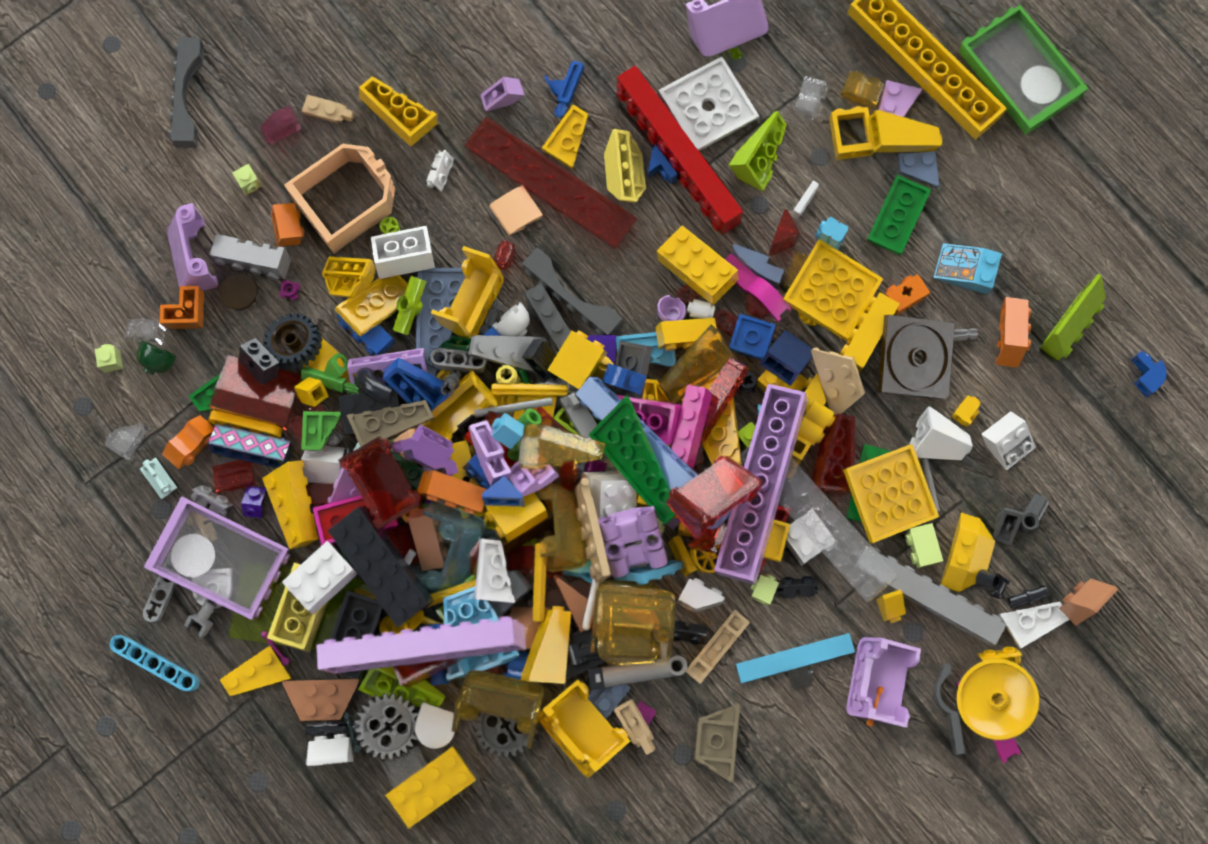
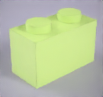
M933 523L910 528L905 535L906 543L908 546H911V560L913 565L916 564L917 569L943 562Z

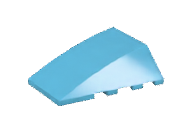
M476 586L443 598L444 625L457 627L462 622L479 624V620L490 619L491 622L499 621V618L489 601L475 600ZM517 651L446 659L448 664L446 679L449 681L475 675L508 663L519 656Z

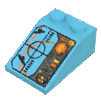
M943 243L933 279L988 295L993 288L1002 253L985 248Z

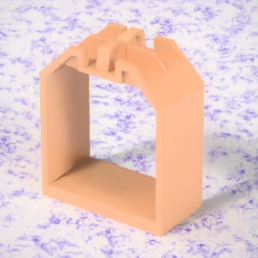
M342 144L284 184L290 197L333 254L392 212L396 188L391 180V175L386 170L384 162L381 159L376 160L374 153L369 147ZM347 162L363 163L384 191L383 199L331 235L302 197V194Z

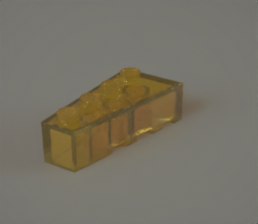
M711 324L658 382L672 403L675 404L684 398L687 385L700 387L737 361L720 333Z

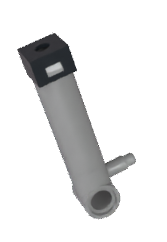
M660 642L661 659L586 670L589 690L677 677L686 672L687 662L681 656L668 657L666 643ZM673 661L680 663L681 668L678 672L674 671L671 667Z

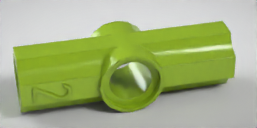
M414 276L410 277L405 295L401 296L397 301L399 313L393 327L394 331L409 335L414 317L419 315L422 310L420 299L427 281Z

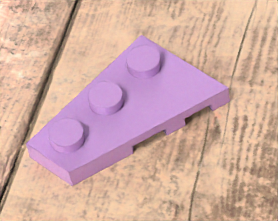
M886 80L879 110L904 117L922 89Z

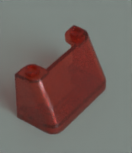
M381 436L338 460L342 469L345 468L347 472H350L348 476L352 478L370 509L369 513L371 516L375 515L373 523L377 530L385 528L419 507L422 500L419 492L412 489L390 450L392 445L387 438L383 439Z
M721 455L713 462L712 466L680 488H673L668 493L669 498L666 504L692 535L698 539L705 534L704 528L713 526L716 520L740 503L750 502L756 498L764 483L759 477L729 456L723 457Z

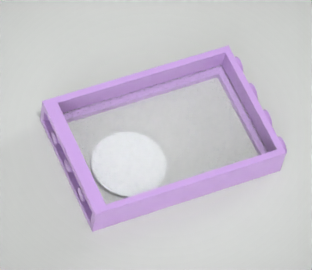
M181 497L144 568L253 620L255 617L258 618L263 610L261 604L264 599L268 600L272 592L270 587L273 581H278L282 573L279 569L282 564L286 565L291 554L288 553V548Z

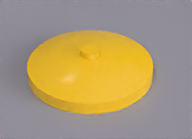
M991 659L976 664L966 672L958 686L957 706L962 719L972 731L990 740L1003 741L1018 737L1031 727L1039 711V692L1033 678L1020 665L1008 660Z

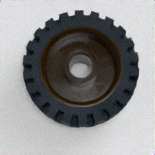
M289 313L286 314V318L280 316L279 322L274 320L272 322L274 326L269 325L267 327L269 332L265 331L263 346L279 362V368L284 370L290 368L291 371L296 370V367L302 369V364L308 366L310 364L309 360L314 361L316 359L314 354L318 355L320 353L318 349L322 347L321 334L314 322L303 314L299 316L298 313H293L292 316Z

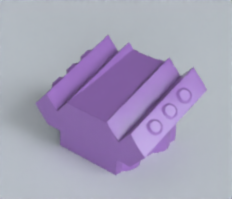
M421 424L409 439L391 443L393 453L403 452L405 460L410 459L425 467L426 471L436 470L449 476L458 473L456 462L449 459L454 452L452 442Z

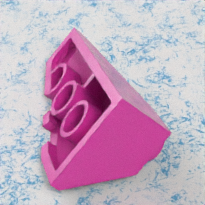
M617 395L621 400H622L624 397H626V396H623V395ZM629 397L637 416L665 444L671 445L682 405Z

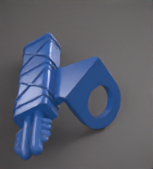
M571 62L565 80H549L547 75L544 76L554 96H558L557 101L560 103L555 108V117L562 118L568 109L566 105L570 106L584 70V65L581 62Z

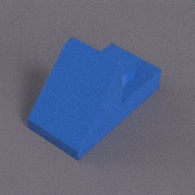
M654 146L648 178L660 171L664 181L668 180L670 184H673L677 181V173L659 148Z

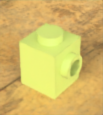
M249 164L233 172L245 195L262 187Z
M105 344L101 348L95 349L97 367L104 373L123 369L121 352L114 345Z
M760 575L756 585H751L750 589L753 590L750 599L769 606L779 582L775 581L776 578L771 575Z

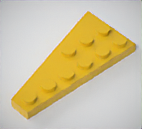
M729 366L693 385L706 388L712 393L701 436V443L726 494L738 489L743 472L731 369ZM686 389L679 392V396L682 402L684 400Z

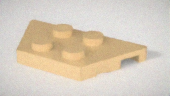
M813 348L811 350L829 409L834 412L833 416L837 418L865 394L854 357L842 356L832 351L828 353L819 350L820 348Z

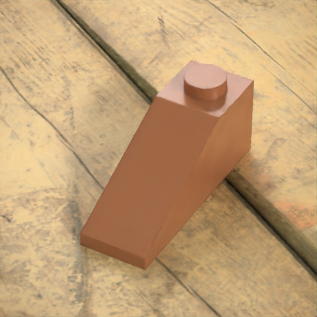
M557 575L553 576L568 610L571 611V616L580 632L585 631L582 625L588 599ZM597 604L594 608L590 628L602 622L600 618L602 612Z

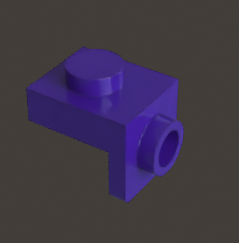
M247 486L241 503L244 516L262 518V507L267 495L266 488Z

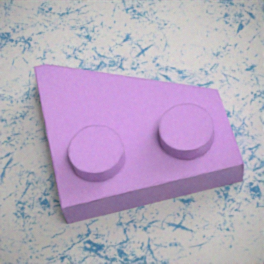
M361 462L341 467L339 477L333 486L332 496L328 497V504L366 494L364 481H362L361 476L363 473V464Z

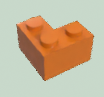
M180 286L179 304L160 305L159 323L165 329L203 328L204 291L199 286Z

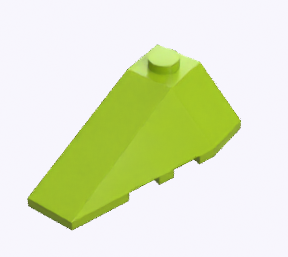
M775 111L747 140L728 165L739 180L760 191L765 189L772 177L773 161L777 160L778 156L776 155L778 145L782 143L787 125L778 111Z
M407 665L368 669L358 689L373 697L377 695L381 699L383 693L388 698L393 693L395 700L400 695L402 696V701L407 699L416 707H421L423 702L439 708L445 699L444 694Z

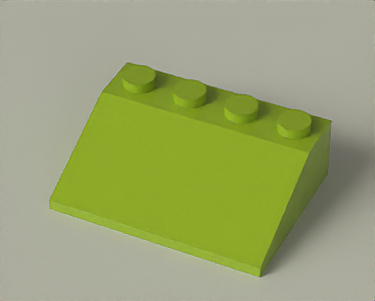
M1099 273L1081 290L1040 346L1043 351L1057 361L1062 357H1068L1073 350L1071 345L1074 342L1077 344L1084 335L1081 333L1084 327L1088 329L1094 321L1092 319L1095 313L1099 314L1105 306L1102 303L1106 299L1102 276Z

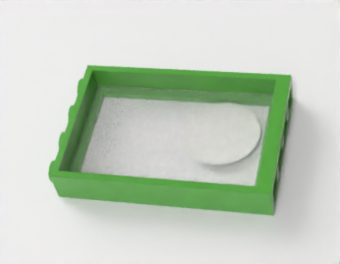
M1021 5L1016 8L1011 7L1004 13V16L993 19L988 27H981L975 33L976 35L965 38L961 42V47L958 51L990 92L1007 108V113L1025 135L1080 99L1089 89Z

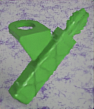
M335 354L327 362L324 372L307 366L301 370L302 380L311 377L321 380L325 388L343 393L346 390L349 394L360 393L357 385L350 384V382L346 384V379L340 377L348 369V360L343 354ZM337 358L343 361L344 367L338 365Z

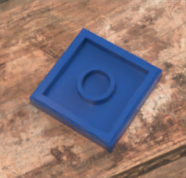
M739 313L728 350L762 360L769 349L776 324Z

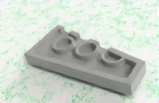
M474 335L471 338L468 355L502 365H510L513 368L537 374L524 361L522 356L533 339H546V337Z

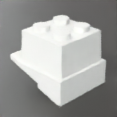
M619 471L581 473V480L583 478L589 480L590 492L598 519L609 516L612 513L637 508V492Z

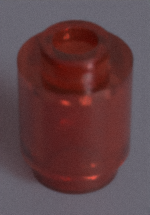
M501 241L498 244L493 258L497 267L501 270L511 267L516 251L514 249L515 245L509 241Z

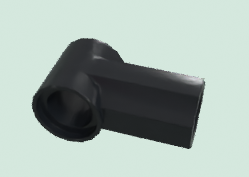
M604 640L569 645L567 655L569 665L575 666L587 663L589 660L606 657L607 650Z

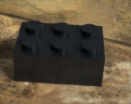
M392 388L385 405L374 401L364 393L340 396L339 402L345 435L355 434L348 420V414L355 415L370 410L377 411L387 407L401 406L399 394Z

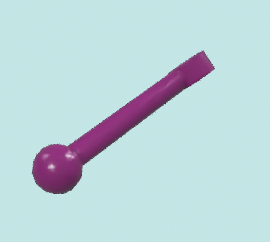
M263 631L261 637L266 639L281 658V663L283 665L289 664V658L283 656L276 645L267 638L268 632Z

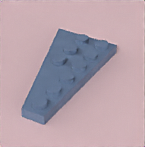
M432 268L418 271V278L427 282L420 299L422 310L417 315L416 349L424 348L427 373L433 376L437 375L438 369L433 367L430 355L433 350L441 348V344L451 337L452 331L439 325L432 316L431 311L439 312L444 307H451L465 279L461 268ZM437 356L435 361L441 363L443 356ZM421 363L416 364V367L422 369Z

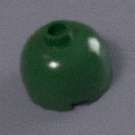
M145 341L139 344L136 353L138 363L144 367L143 371L154 375L155 372H167L171 369L177 357L173 353Z

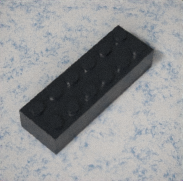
M366 506L357 507L328 530L397 627L407 623L434 602V599Z

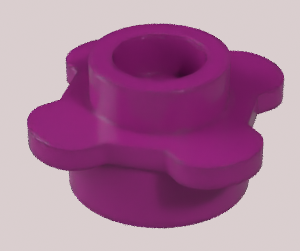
M288 280L283 281L281 291L279 292L280 297L296 300L300 284Z

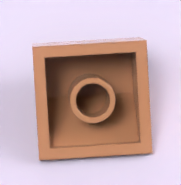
M1089 579L1085 583L1080 581L1073 588L1075 592L1073 594L1070 592L1062 599L1064 603L1059 609L1076 626L1097 613L1115 594L1118 588L1094 579Z

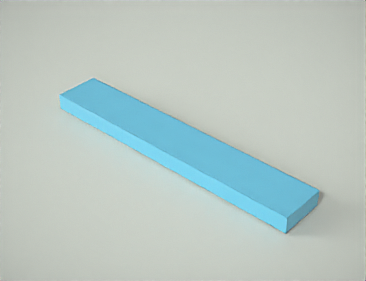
M850 633L735 665L740 683H745L851 654L855 650Z

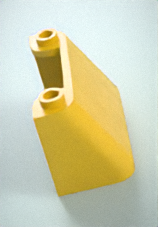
M577 680L542 709L537 719L579 771L589 778L625 747L630 740L624 729H613L588 699L589 688L587 685Z

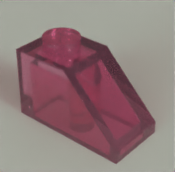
M290 105L273 112L260 127L268 144L302 129Z

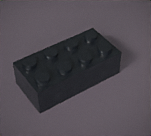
M346 591L330 640L342 642L343 638L355 637L357 640L362 639L363 635H375L377 637L385 609L376 599ZM365 670L343 672L341 674L362 680Z

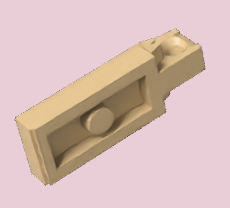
M307 95L302 109V113L334 123L342 122V120L353 122L355 116L353 111L346 109L345 105Z
M633 699L615 708L614 711L633 744H636L637 747L642 746L646 755L653 752L655 747L651 740L654 737Z

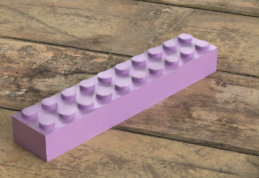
M772 384L767 385L733 503V511L729 517L714 571L717 575L756 585L808 401L806 392Z
M501 617L499 621L491 622L490 619L479 620V624L462 622L457 627L440 625V629L434 630L432 627L420 628L419 632L402 630L401 634L396 635L393 632L381 633L380 637L363 635L362 639L356 640L355 637L343 638L342 642L325 640L324 644L317 645L318 669L335 674L526 650L525 628L523 624L511 619V617Z

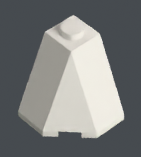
M929 406L917 421L916 438L912 437L910 444H913L917 458L962 460L972 449L970 435Z

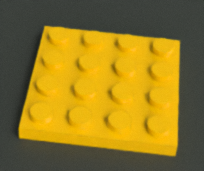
M819 239L785 294L783 301L847 341L883 278Z
M913 444L843 469L870 543H875L939 517Z

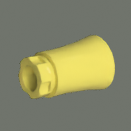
M503 365L496 373L495 384L522 383L519 374L510 365Z

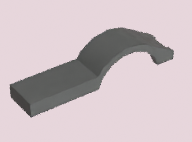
M947 663L940 667L933 685L932 696L935 705L942 713L947 715L953 755L965 754L959 714L945 706L940 694L942 682L947 676L952 674L951 665Z

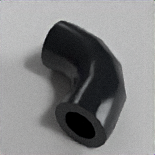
M370 368L359 369L355 377L357 387L369 398L385 405L392 387L377 380L375 373Z

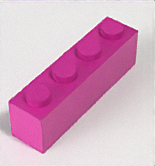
M687 385L671 450L690 468H694L712 393L708 389L693 385Z

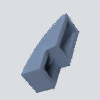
M733 244L731 253L757 277L766 280L777 289L784 270L767 264L769 256Z

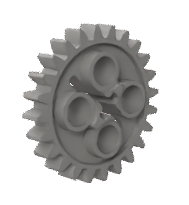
M383 693L382 699L375 695V702L368 699L369 706H361L364 712H357L361 720H355V723L359 724L360 727L355 728L354 731L360 732L356 739H363L360 746L365 747L367 745L365 750L367 753L373 750L372 756L374 757L380 753L381 759H384L386 754L389 759H392L393 753L400 757V750L406 753V745L413 747L410 740H417V737L413 734L416 722L414 718L418 713L411 712L414 709L413 705L407 707L409 700L406 699L401 702L402 696L399 695L395 700L393 693L390 694L389 698ZM388 707H393V715L390 717H386V709ZM398 715H402L400 719L395 720ZM372 719H377L378 721L375 729L369 728V722ZM385 722L391 723V724L389 725V727H390L389 730L384 729V728H385V724H384ZM405 723V730L398 733V724ZM379 732L377 736L373 738V734ZM384 735H388L389 742L386 745H381V738Z

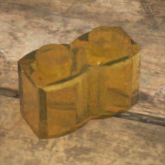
M850 71L840 96L864 106L875 108L884 83L875 77L867 78L859 71Z

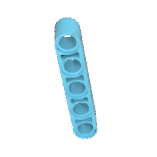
M116 635L111 639L110 648L112 651L173 686L187 692H194L199 688L200 680L196 675L140 643L122 635ZM123 639L125 646L120 650L118 643ZM141 649L142 655L139 659H136L135 652ZM157 658L159 664L157 668L153 669L151 663ZM171 668H174L176 671V674L173 678H169L168 672ZM191 677L193 683L191 687L187 688L185 681Z

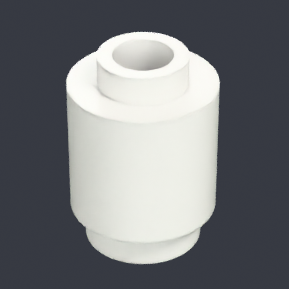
M694 299L693 302H689L687 313H690V317L695 319L713 318L715 306L709 302Z

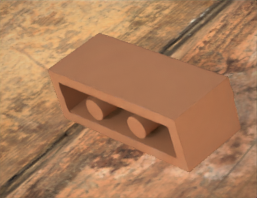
M434 507L411 510L408 521L422 571L444 568L449 559V551L443 543L445 542L444 532L440 531L439 514L435 512Z

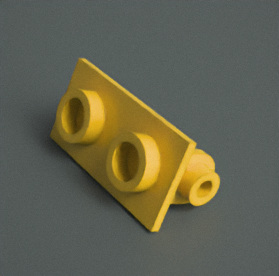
M1011 646L1004 647L1003 650L995 651L988 649L983 651V653H977L982 661L1003 659L1021 664L1020 656L1022 654L1017 648Z

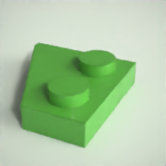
M303 411L301 450L322 451L342 417L341 412Z

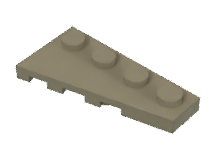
M426 400L403 404L399 407H387L382 410H370L360 414L347 415L361 449L371 448L407 430L416 428L420 424L423 425L434 420Z

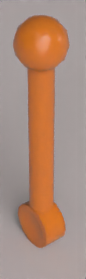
M878 686L876 691L877 695L873 705L875 709H877L880 696L883 693V687ZM867 720V726L872 727L874 721Z

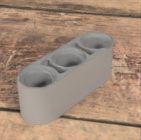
M438 348L433 350L430 355L433 367L438 370H455V372L459 370L465 373L474 371L476 374H479L486 369V360L468 355L469 351ZM443 356L445 359L443 362L438 363L435 361V358ZM462 358L464 361L462 364L457 365L454 363V360ZM478 359L483 362L481 366L473 365V362Z

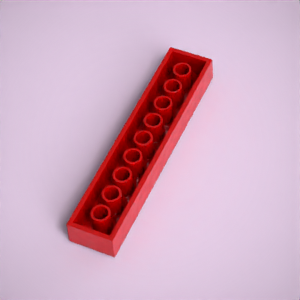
M636 65L619 75L616 85L618 99L621 102H625L627 111L638 120L639 128L642 131H646L652 145L655 144L673 167L679 176L681 185L684 188H688L692 200L695 203L698 202L701 206L702 214L705 217H709L712 221L713 229L724 235L739 225L743 210Z

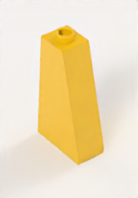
M876 110L868 117L874 152H934L942 146V136L940 135L939 127L881 110Z
M552 606V610L545 609L544 621L539 624L521 674V680L565 684L571 611H564V607Z

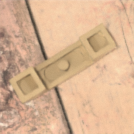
M734 610L690 664L686 673L701 684L750 622Z

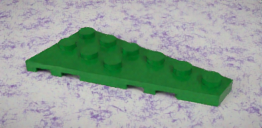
M626 396L588 435L649 507L654 506L656 516L665 525L680 512V509L629 396Z

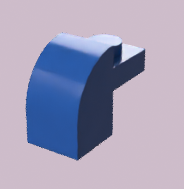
M1141 351L1131 361L1144 374L1133 384L1147 398L1164 383L1167 372L1162 360L1155 364L1149 354Z
M608 363L602 381L641 394L646 375Z

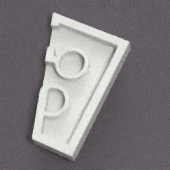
M480 539L475 600L515 603L510 587V578H508L506 570V560L501 541Z

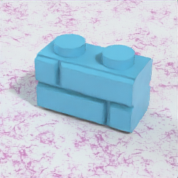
M830 217L827 221L823 220L815 236L818 237L817 241L820 239L838 250L846 236L848 226L838 223L836 219Z

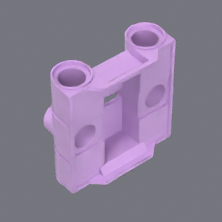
M654 506L624 510L598 519L608 564L613 577L625 576L629 573L628 567L649 562L652 568H660L667 564V556ZM651 535L656 536L655 539H648ZM639 540L643 542L642 544L624 548L626 543ZM611 545H617V546H618V547L615 548V549L609 548V546H611Z

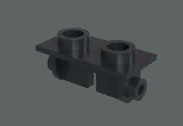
M803 576L801 579L784 577L782 580H777L779 582L778 596H782V598L796 597V590H800V597H813L814 594H818L817 586L819 584L817 579L812 576Z
M678 620L668 621L665 638H670L673 641H686L693 645H704L707 628L703 627L704 625L690 623L689 629H685L686 622Z

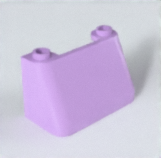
M694 0L686 3L690 36L704 56L716 55L762 36L768 31V22L762 0H722L710 6L703 0Z
M190 203L177 209L167 229V235L179 287L199 286L205 291L217 288L219 285L216 276H212L209 273L206 262L200 258L193 259L189 240L198 238V230L206 226L203 216L194 204Z
M862 638L857 647L847 701V713L854 717L907 728L910 715L908 709L901 706L907 669L913 668L919 663L921 649L884 638ZM878 686L883 687V693L880 696L877 709H875L873 705L877 695L876 691Z

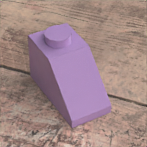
M502 77L480 94L485 111H491L514 104L524 96V92L519 79Z

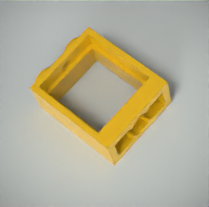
M857 106L850 110L836 109L831 112L829 122L836 160L873 156L874 151L868 120L870 116L868 107L862 108ZM863 117L867 143L842 146L838 120Z

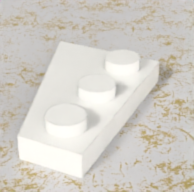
M1061 602L999 614V617L1003 619L1002 622L1007 624L1006 628L1019 649L1070 620L1059 609L1062 605Z

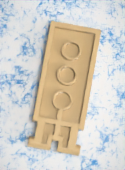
M583 478L574 489L578 502L576 514L578 520H581L583 527L581 528L582 539L586 540L585 554L591 562V567L589 568L592 579L594 578L595 583L603 582L611 574L593 497L590 492L589 480Z

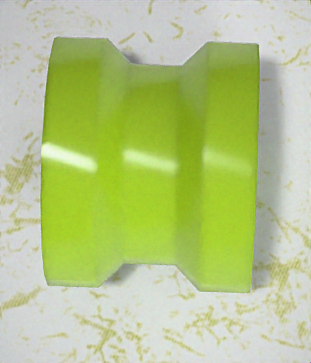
M386 217L381 220L380 229L382 234L400 231L395 218Z

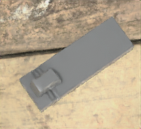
M577 391L561 398L560 403L585 446L590 450L596 447L597 444L588 434L597 424L588 408L580 403V398L576 395Z

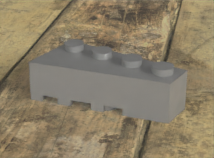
M216 234L209 254L214 263L225 266V264L232 265V268L239 271L243 269L250 270V273L258 276L261 274L268 275V278L276 281L278 279L285 280L292 260L285 248L278 247L276 250L268 244H263L260 247L253 241L247 240L245 243H241L242 241L238 238Z

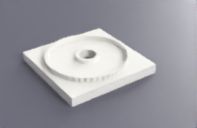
M723 57L708 63L658 91L668 110L698 151L759 119L758 113ZM705 101H711L714 103L715 109L705 111L702 108V104Z

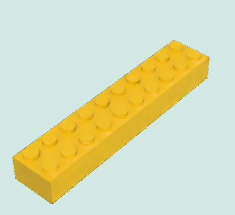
M855 0L851 3L848 15L975 140L1003 116L1007 108L897 0Z

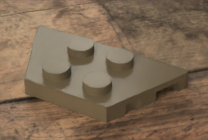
M740 704L698 719L695 760L729 782H733Z

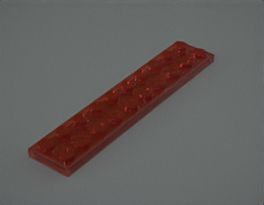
M485 117L464 145L470 152L614 249L617 248L637 221L635 216L487 117Z

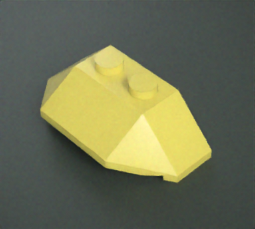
M613 129L604 152L607 190L619 201L635 203L646 190L643 154L632 138L630 131Z

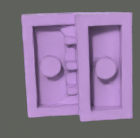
M538 451L525 464L521 460L510 468L511 474L509 479L516 489L525 496L547 486L558 478L559 475L541 452Z

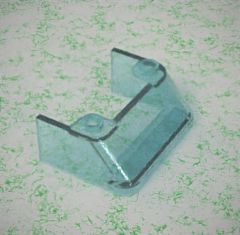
M432 501L424 510L423 515L441 521L439 527L441 536L452 542L441 573L434 570L422 571L421 565L414 562L410 568L425 588L441 590L465 583V580L470 577L486 524L480 517L465 513L457 508L445 506L442 502Z

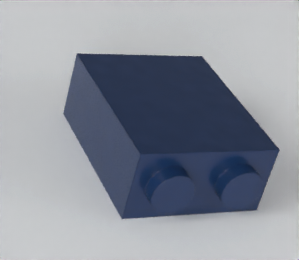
M785 330L766 352L760 365L791 386L813 358L812 348Z

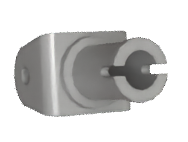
M206 599L199 613L188 616L184 626L190 628L196 621L202 625L198 636L204 638L213 626V622L210 621L209 617L217 604L210 599Z

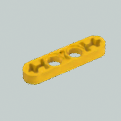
M211 411L208 422L214 426L216 424L229 425L236 429H247L253 433H263L274 438H281L283 432L282 428L277 425L220 411Z

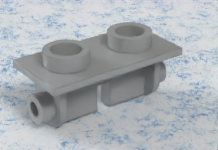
M200 485L192 489L194 493L191 495V499H193L194 503L204 508L209 503L211 505L208 510L223 517L228 512L225 509L233 506L226 497L213 493L212 489L207 486Z

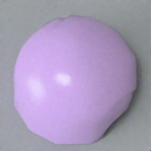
M666 295L657 304L658 316L661 321L684 320L686 306L680 298H672L670 295Z

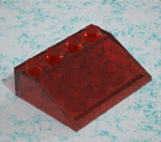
M228 355L210 402L211 409L277 425L287 430L297 397L294 387L301 382V375L278 369V376L275 379L261 385L238 361L239 358Z

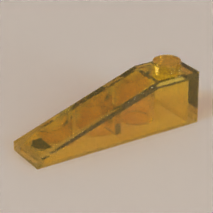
M527 424L520 442L519 468L542 469L547 464L556 463L557 466H561L566 461L574 460L576 463L599 460L606 445L605 443L550 426Z

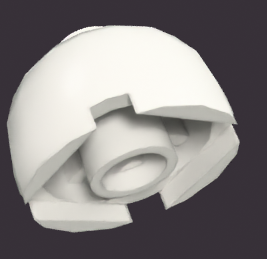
M520 302L518 306L515 305L500 317L501 321L499 323L495 322L492 325L501 336H523L527 333L526 327L530 322L529 313Z

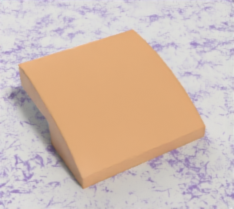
M523 185L508 192L489 205L509 236L523 230L526 225L541 219L543 215Z

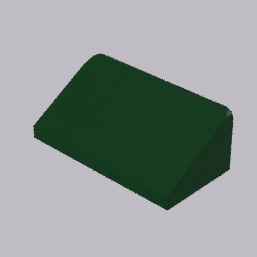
M452 336L441 344V348L469 351L471 338Z

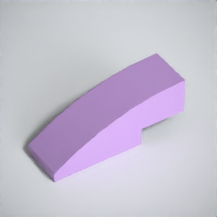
M488 421L469 425L477 457L490 486L504 476L509 479L511 471L503 458L504 451L499 441L492 438L493 430Z

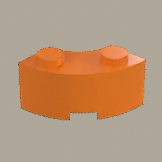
M201 415L189 420L184 428L173 439L168 441L162 455L177 469L185 465H191L195 460V456L205 446H209L208 443L214 427Z

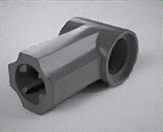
M1037 494L1032 496L1023 512L1024 515L1018 528L1019 531L1028 533L1039 525V520L1049 504L1047 498ZM1024 519L1030 520L1031 527L1025 525Z

